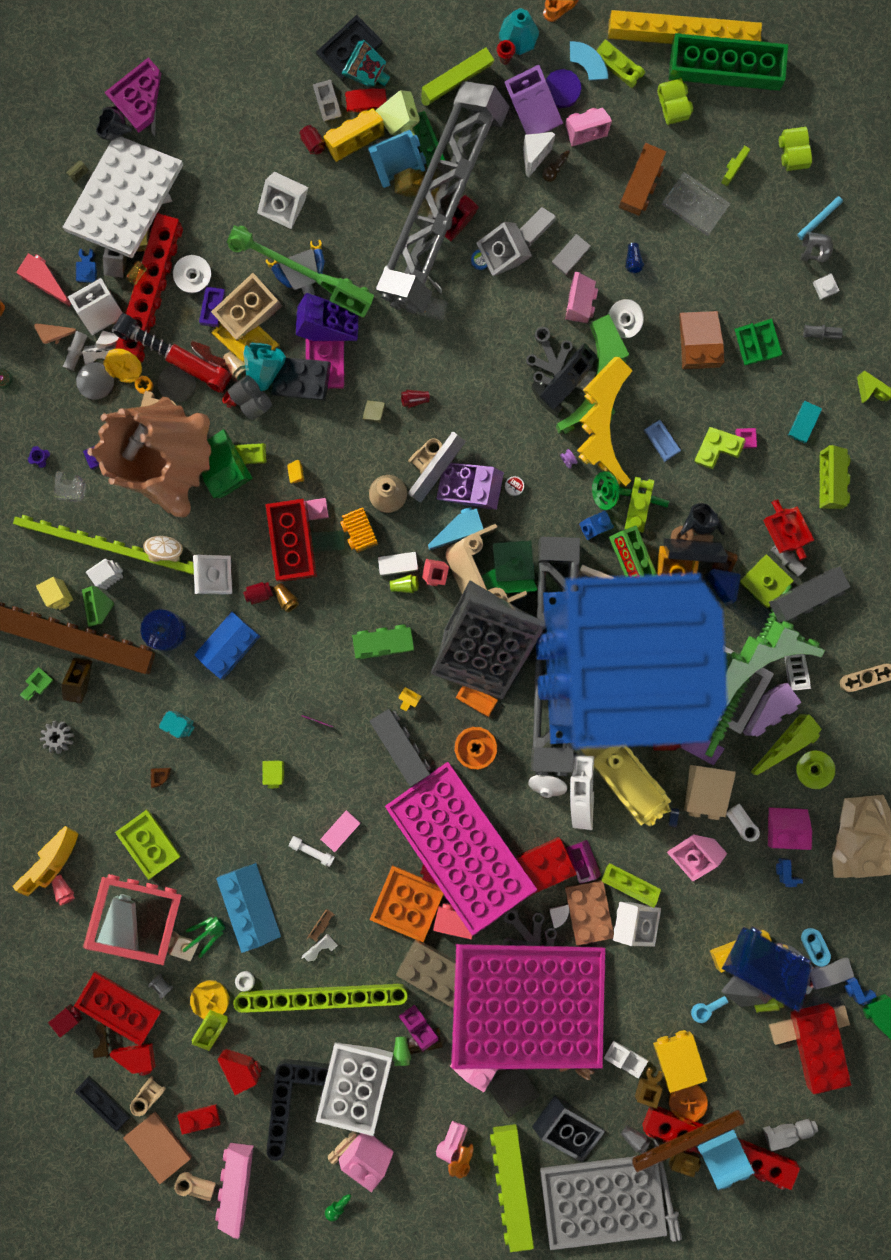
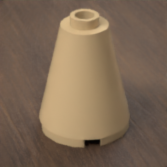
M380 476L370 486V501L379 511L386 513L397 511L406 501V486L396 476Z

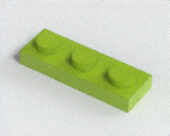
M610 863L607 865L602 878V882L653 908L657 904L661 889Z

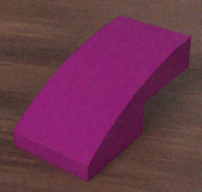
M415 1005L399 1015V1018L422 1051L438 1041V1037Z

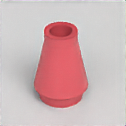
M62 875L56 876L51 883L56 902H59L61 906L75 898L73 890L62 878Z

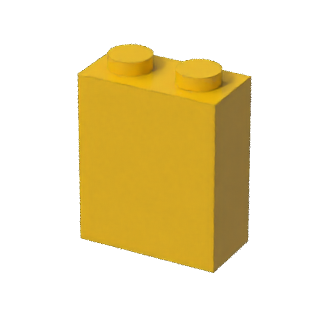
M679 1031L675 1033L676 1036L670 1038L663 1036L653 1043L667 1089L670 1093L707 1081L694 1037L690 1031Z

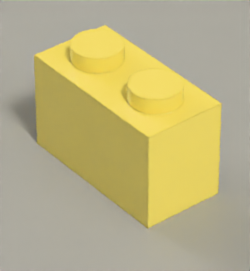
M52 577L36 586L47 607L63 610L70 606L69 602L73 601L70 592L61 579Z

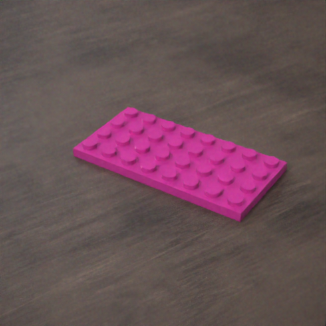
M448 762L385 806L472 936L537 891L532 881Z

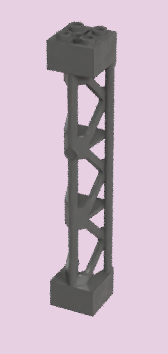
M463 81L454 101L453 110L400 237L376 287V290L382 295L381 298L389 301L390 306L397 310L404 308L413 314H416V312L424 313L432 292L425 286L433 263L447 230L452 226L453 215L490 126L502 127L509 110V105L495 86ZM462 107L471 112L467 120L454 125ZM475 123L483 124L470 134ZM464 130L457 143L454 138L455 134ZM477 138L468 160L464 147ZM447 143L451 145L453 150L451 162L440 159ZM438 167L444 175L432 180L434 172ZM455 177L460 179L448 188L451 179ZM440 186L435 198H433L431 191ZM454 193L445 215L441 202ZM423 199H426L430 206L427 218L417 215ZM415 222L421 231L408 236ZM429 234H436L435 237L425 243ZM417 241L416 246L413 248V251L410 254L408 246ZM431 248L422 270L418 257ZM400 254L404 255L407 263L404 273L394 271Z
M541 537L539 539L537 619L544 621L543 593L546 592V573L565 592V579L551 564L568 565V579H578L580 538ZM573 585L572 591H578V586ZM536 656L531 770L535 771L537 775H548V772H555L554 775L568 776V772L573 773V743H563V748L543 747L550 740V730L541 737L542 700H539L538 676L544 675L543 660H537Z

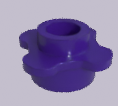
M34 446L30 452V457H28V462L44 468L47 458L50 457V452Z

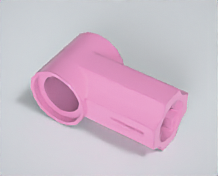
M452 1121L445 1141H442L437 1147L436 1155L438 1158L449 1164L458 1161L461 1146L468 1130L465 1125Z

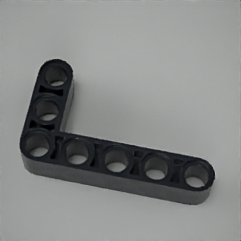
M284 1059L278 1064L275 1071L266 1151L270 1160H280L286 1149L293 1083L324 1086L326 1078H322L319 1072L322 1070L328 1072L329 1064ZM286 1066L290 1069V1073L284 1074L280 1068ZM306 1068L310 1074L303 1076L300 1073V1069ZM285 1086L288 1092L283 1094L279 1092L278 1087ZM283 1106L286 1112L279 1113L276 1107ZM281 1126L283 1128V1132L277 1133L274 1130V1127ZM272 1146H279L281 1152H274Z

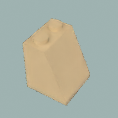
M690 765L684 811L689 812V816L694 817L706 814L709 819L714 820L726 817L736 772Z

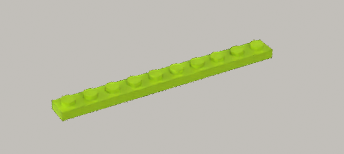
M22 515V518L15 517L13 521L14 525L194 575V563L188 561L187 564L181 563L180 559L175 562L170 560L153 562L149 560V555L143 552L144 549L137 546H132V549L125 547V543L114 540L112 544L106 542L107 538L97 535L95 538L88 537L89 533L77 530V533L70 532V528L61 525L58 528L51 527L52 523L43 520L40 523L33 522L34 518Z

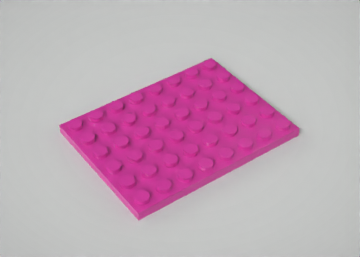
M456 944L452 1069L602 1068L605 948Z

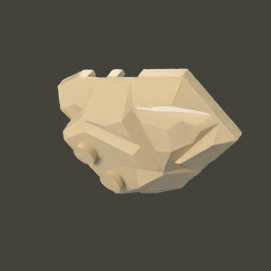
M884 795L844 798L839 821V833L836 835L835 852L832 854L834 877L862 878L891 875V810Z

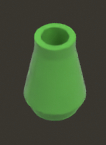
M395 1037L392 1058L394 1066L410 1065L411 1055L407 1037Z

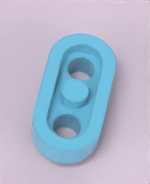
M814 928L805 929L801 935V940L810 960L817 966H826L830 962L831 955L821 933ZM812 934L814 939L809 941L808 936ZM821 952L822 957L820 959H817V953Z

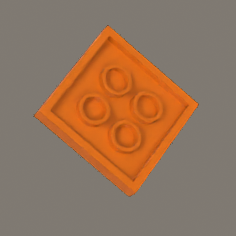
M392 865L370 920L424 942L442 899L443 892L438 885L424 881L422 877Z

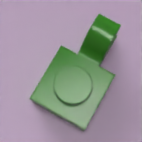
M38 667L25 681L29 686L20 696L29 701L35 692L42 694L54 679Z

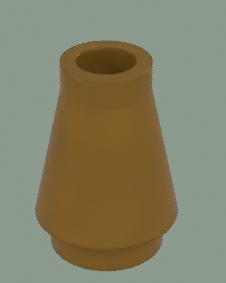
M282 583L273 588L282 610L290 612L299 605L297 602L298 598Z

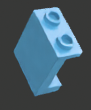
M410 130L368 147L383 188L390 186L389 181L418 169H421L422 172L425 171L424 164H426L424 154L423 152L419 153L417 148L420 146L417 135L413 136Z

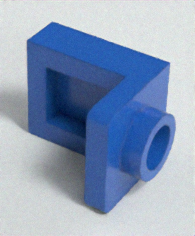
M606 510L579 523L587 540L614 528Z
M779 858V863L776 864V873L779 875L780 882L785 884L786 887H797L798 883H803V879L799 877L791 878V860Z
M854 977L845 980L847 994L849 997L852 996L858 1004H868L873 1001V998L877 997L872 990L862 992L857 979Z

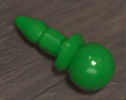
M351 1194L343 1196L339 1202L335 1201L326 1208L325 1218L328 1221L334 1222L338 1220L344 1212L343 1208L349 1203Z

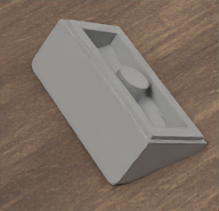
M541 207L520 229L528 247L555 221L556 216Z

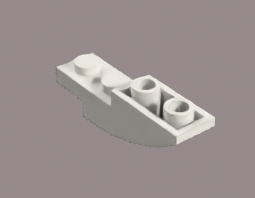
M577 754L573 756V775L571 776L570 787L573 828L593 829L594 756Z

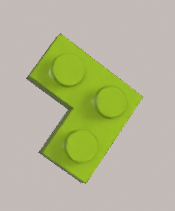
M709 427L694 461L696 464L713 469L720 453L738 458L746 440L745 438Z

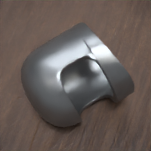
M807 232L802 247L807 248L804 254H801V261H807L808 259H814L818 262L827 261L833 251L831 237L825 234ZM813 246L820 247L821 252L818 257L811 255Z

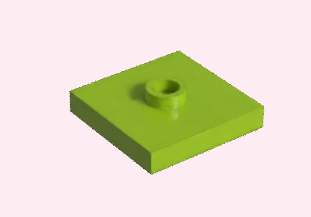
M766 554L739 583L765 608H768L770 606L769 601L779 597L794 580Z

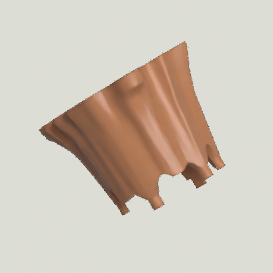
M162 397L158 402L149 406L119 409L116 413L102 414L101 420L106 421V423L101 426L98 432L100 442L94 448L88 449V455L94 456L99 462L103 476L110 477L109 483L112 485L127 488L144 495L153 504H159L166 513H171L175 517H186L191 509L188 500V490L192 486L198 487L200 485V473L210 469L209 456L211 454V447L207 441V433L210 426L208 416L202 413H195L186 417L183 407L174 405L168 397ZM139 423H142L149 430L146 435L140 434L141 442H144V445L139 448L133 461L127 460L122 456V453L130 442V436L134 435Z

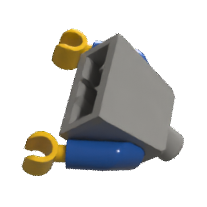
M318 240V246H313L311 241L310 250L288 257L319 274L323 273L325 261L321 240ZM266 259V263L271 268L276 279L287 288L293 287L294 290L301 288L304 295L306 293L315 294L312 283L317 281L277 261L269 263Z

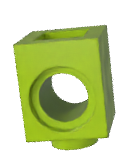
M263 761V785H268V788H279V785L284 784V761Z

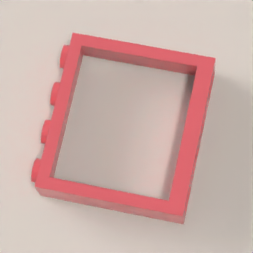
M109 874L108 878L102 877L83 948L164 965L181 895L176 894L177 890L167 887L165 891L158 890V885L147 883L146 887L138 885L139 881L127 879V882L119 881L120 877ZM109 885L172 899L158 955L94 941Z

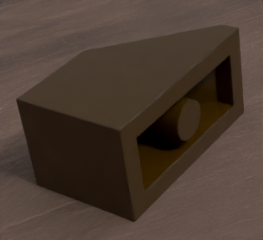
M73 658L62 682V697L64 701L82 704L88 689L92 661Z

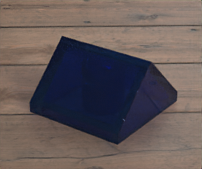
M716 569L704 574L725 606L736 602L741 574Z

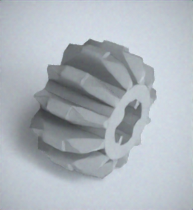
M53 721L52 725L46 724L47 730H41L45 737L40 738V741H46L43 748L49 747L50 753L56 750L57 754L61 753L62 749L67 751L69 749L67 744H73L69 737H73L74 733L68 734L71 727H65V722L58 724L57 721ZM60 735V739L54 740V736Z

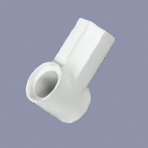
M740 804L727 811L726 815L740 833L741 838L749 842L758 839L760 835L758 827L754 825ZM748 827H752L754 830V834L750 838H747L745 835V830Z

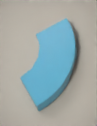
M570 42V62L581 64L586 69L590 81L609 79L606 64L595 49L581 42Z

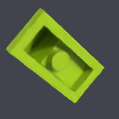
M866 371L858 375L857 380L862 403L867 401L872 393L880 401L885 400L887 402L891 399V388Z

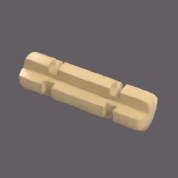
M352 1131L348 1138L346 1137L335 1148V1151L328 1155V1160L333 1165L336 1164L341 1155L359 1134Z

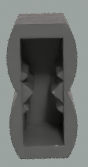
M248 375L228 390L231 399L240 405L242 412L250 420L261 416L272 406L268 396L260 391L256 381Z

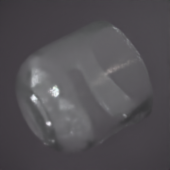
M57 471L55 476V499L80 502L86 494L87 486L84 478L76 475L73 481H70L66 478L65 472Z

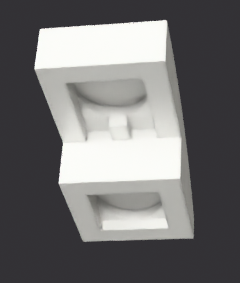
M615 1041L612 1042L604 1057L607 1061L620 1069H624L638 1079L648 1062L647 1059Z

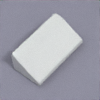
M416 552L378 557L380 576L418 571Z

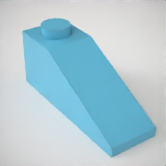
M470 507L461 510V514L457 515L428 544L429 551L460 541L473 533L483 530L477 509L472 510Z

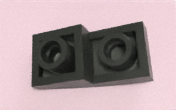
M534 381L531 388L535 396L550 413L558 417L563 408L560 406L561 403L554 410H551L539 397L547 385L543 382L537 383Z

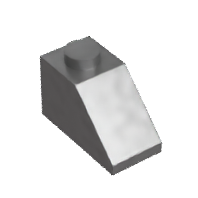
M105 248L103 255L104 275L123 278L127 256Z

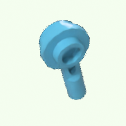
M724 996L709 1005L698 1003L691 1010L692 1018L698 1023H705L709 1020L712 1012L726 1005L728 1000Z

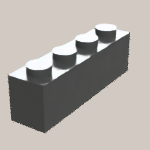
M835 567L769 601V604L778 622L787 621L791 623L798 619L797 615L801 613L805 615L812 612L814 606L827 604L830 602L829 598L842 596L845 594L844 590L848 589L850 585L841 567Z
M387 709L371 719L370 723L411 787L430 775L429 770L431 767L426 759L422 761L418 754L421 751L416 743L411 744L408 737L411 735L405 726L401 728L398 721L401 719L396 711L391 712L390 709Z

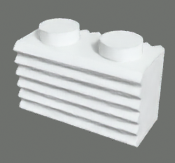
M104 559L86 571L95 586L106 590L107 587L119 581L120 578L123 579L121 574L123 569L113 560Z

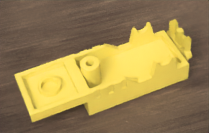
M627 746L579 748L584 755L594 756V769L639 825L645 823L648 826H653L656 819L663 817V813L671 811L669 807L671 800L658 782L647 772L643 764L639 762V759Z

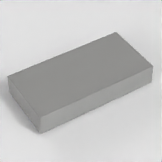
M576 234L551 264L566 276L590 249V245Z

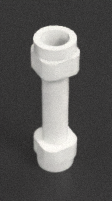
M293 836L289 843V847L296 851L299 849L322 861L321 864L328 867L331 866L335 858L327 852L324 854L302 843V839Z

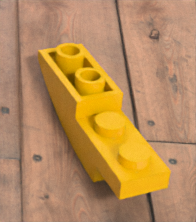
M67 826L60 830L37 853L41 859L13 885L15 891L28 897L38 886L46 888L69 858L76 843L78 833Z

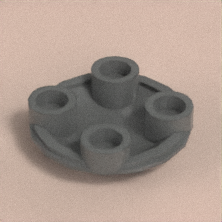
M98 362L89 363L79 371L76 378L77 387L80 393L87 399H102L112 393L114 378L106 371L104 364Z

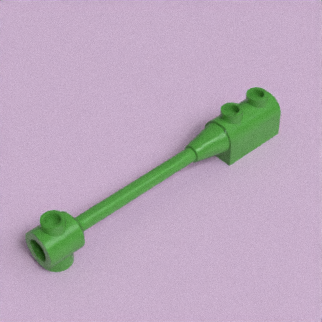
M233 226L226 242L232 251L241 252L251 248L317 281L319 285L332 294L331 302L363 318L365 317L374 298V295L370 293L368 288H359L347 278L342 279L319 274L253 241L252 233L248 232L246 227Z

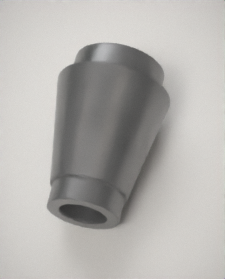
M628 1125L620 1134L636 1153H644L651 1142L647 1139L648 1136Z

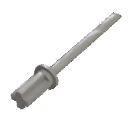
M658 1138L653 1140L654 1148L660 1146ZM663 1161L658 1163L668 1211L665 1214V1219L668 1225L670 1240L677 1241L682 1239L678 1222L679 1213L673 1212Z

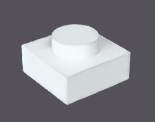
M832 274L813 282L820 300L839 291Z

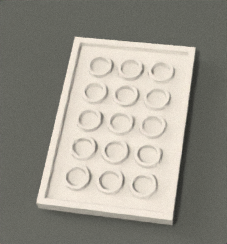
M123 137L111 140L63 226L64 231L133 258L182 169V160Z

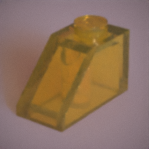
M408 168L395 174V193L406 197H416L426 173ZM433 175L432 180L437 179V176ZM437 188L431 191L432 196L438 192Z

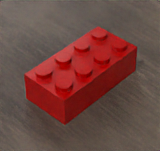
M304 499L265 504L276 581L285 582L317 577L307 502Z
M559 837L515 856V859L537 889L533 894L577 875Z
M828 1003L790 1011L806 1085L812 1094L851 1086L834 1008Z

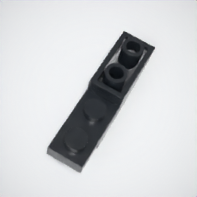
M586 343L581 345L539 397L551 410H554L586 376L598 356Z

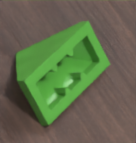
M96 586L82 589L88 627L102 624L112 609L114 602Z

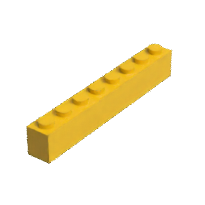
M612 10L609 19L608 39L672 44L675 33L761 42L762 23Z

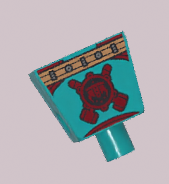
M359 41L342 75L368 87L374 86L376 82L385 86L390 79V76L382 71L386 61L366 41Z

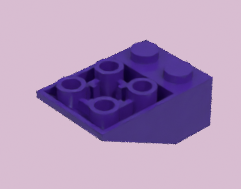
M306 293L297 307L296 335L311 341H357L358 315L329 300Z

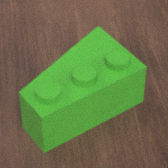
M406 624L397 625L393 630H388L385 627L376 629V632L369 633L366 630L352 635L355 658L357 660L414 651L411 627H406Z

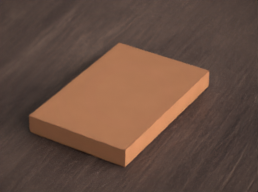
M153 1112L123 1138L159 1184L191 1159L189 1153L156 1112Z

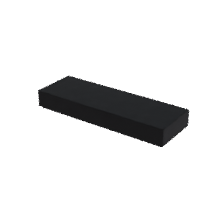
M90 1076L74 1091L116 1132L131 1117Z

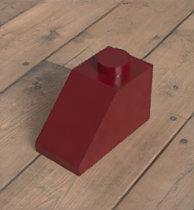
M462 196L452 218V226L445 235L449 241H453L479 209V206L468 196Z

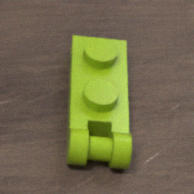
M606 39L597 48L596 51L603 58L606 67L629 87L633 88L637 83V79L642 78L645 74V70L641 66L633 63ZM630 70L633 74L628 75L627 72Z
M635 477L625 529L637 526L639 532H644L654 480L648 479V481L641 480L640 477ZM639 487L646 488V493L638 492Z

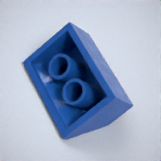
M231 612L195 653V656L219 679L224 680L261 636L235 613Z

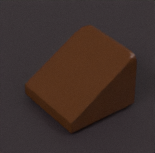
M725 550L728 556L727 563L714 562L711 569L729 576L737 562L738 555Z

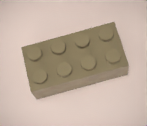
M415 939L396 976L454 1008L456 960L425 942Z

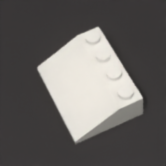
M335 1043L316 1122L373 1136L393 1052L372 1047Z

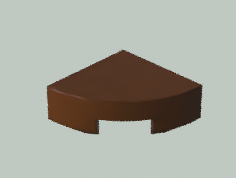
M151 768V788L165 783L166 779L169 778L171 768Z

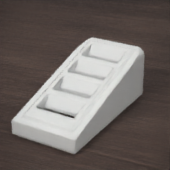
M805 654L785 657L787 680L791 689H811ZM800 657V661L791 662L790 658ZM801 664V668L792 669V665ZM802 672V676L794 677L793 673ZM795 680H803V683L795 684Z

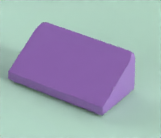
M710 740L709 742L681 743L682 749L712 765L716 763L724 750L723 747L718 745L711 758L705 755L711 742Z

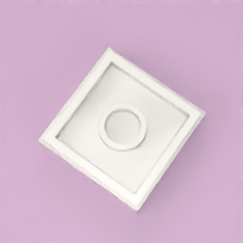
M194 555L195 594H232L231 557Z

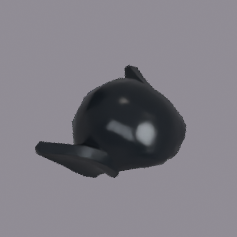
M116 106L106 107L102 110V115L99 116L100 120L96 128V133L101 139L114 140L121 137L124 133L132 131V128L126 126L125 117L117 111Z
M698 503L691 507L689 516L680 531L681 535H684L691 529L695 534L703 536L711 534L717 529L721 535L725 534L718 514L705 503Z

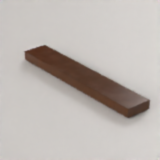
M736 1110L633 1157L634 1169L636 1173L736 1128L744 1124L745 1121L740 1111Z

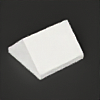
M553 132L525 135L523 154L526 176L530 177L552 150L555 137Z

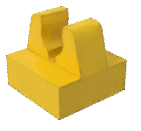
M405 687L399 696V699L403 701L400 709L407 712L410 705L416 707L422 696Z

